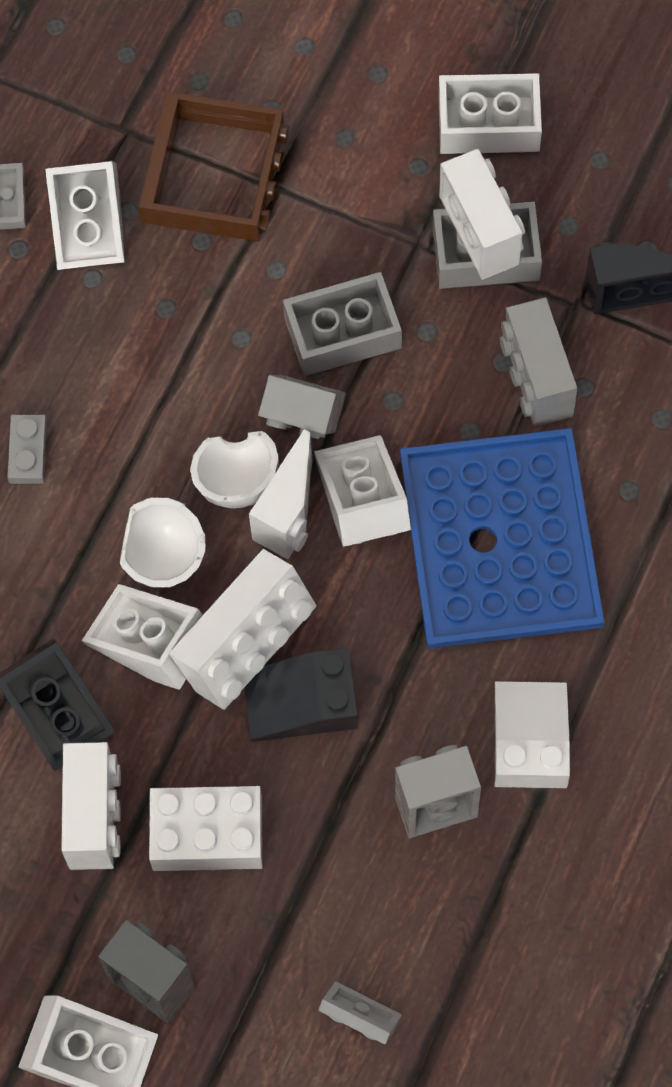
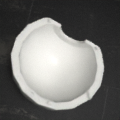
M263 431L250 432L246 440L237 443L227 442L221 437L207 438L193 455L190 468L193 484L209 502L217 506L243 508L254 505L279 469L276 445Z
M149 498L134 504L130 508L120 556L121 567L135 581L150 587H171L186 581L199 568L205 553V533L198 518L185 507V504L170 498Z

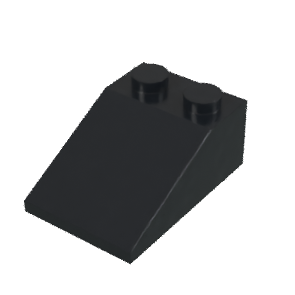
M603 242L595 247H591L585 280L593 314L672 302V254L625 242L616 244Z
M54 638L0 672V689L54 771L63 766L64 743H99L115 732Z
M349 648L310 652L266 665L245 686L251 742L358 729Z

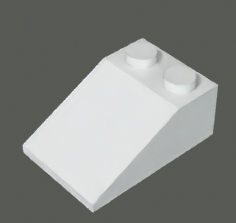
M109 161L45 169L57 270L125 262L117 164Z
M305 429L249 513L252 540L286 559H289L294 550L299 552L308 537L306 527L312 469L311 434Z
M381 435L314 451L332 517L343 547L411 530L407 498Z
M118 584L82 639V642L154 682L180 690L186 677L169 652L203 615L197 608Z
M495 681L494 787L567 788L570 777L567 683Z
M44 996L18 1068L71 1087H140L158 1034L63 997Z

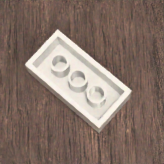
M262 549L169 654L195 692L225 710L239 696L250 680L263 669L275 652L286 643L299 625L310 616L317 605L294 567L267 550Z

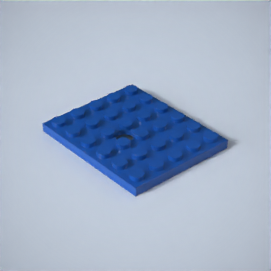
M572 428L400 449L427 649L604 628V617ZM487 529L492 535L496 536V546L489 552L474 550L469 542V538L474 531Z

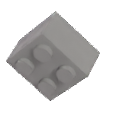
M281 374L269 375L258 416L267 418L266 424L272 427L286 430V428L292 429V426L300 427L299 434L305 429L310 432L312 438H325L326 434L336 432L346 392Z

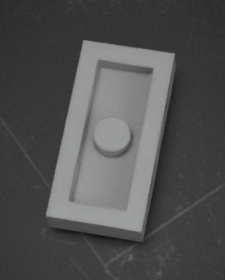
M23 163L0 164V230L26 228Z
M11 415L8 460L9 484H44L47 428L45 415Z
M336 981L322 999L318 1010L328 1015L332 1020L343 1023L363 1033L367 1038L377 1040L383 1044L387 1043L402 1014Z

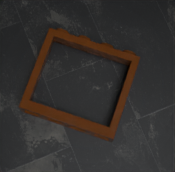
M166 92L139 203L141 223L259 242L261 229L267 230L269 224L270 210H266L268 200L273 201L275 197L276 181H272L274 171L280 172L282 166L283 152H279L281 143H286L288 139L289 125L284 124L283 110ZM180 119L270 133L251 219L160 204Z

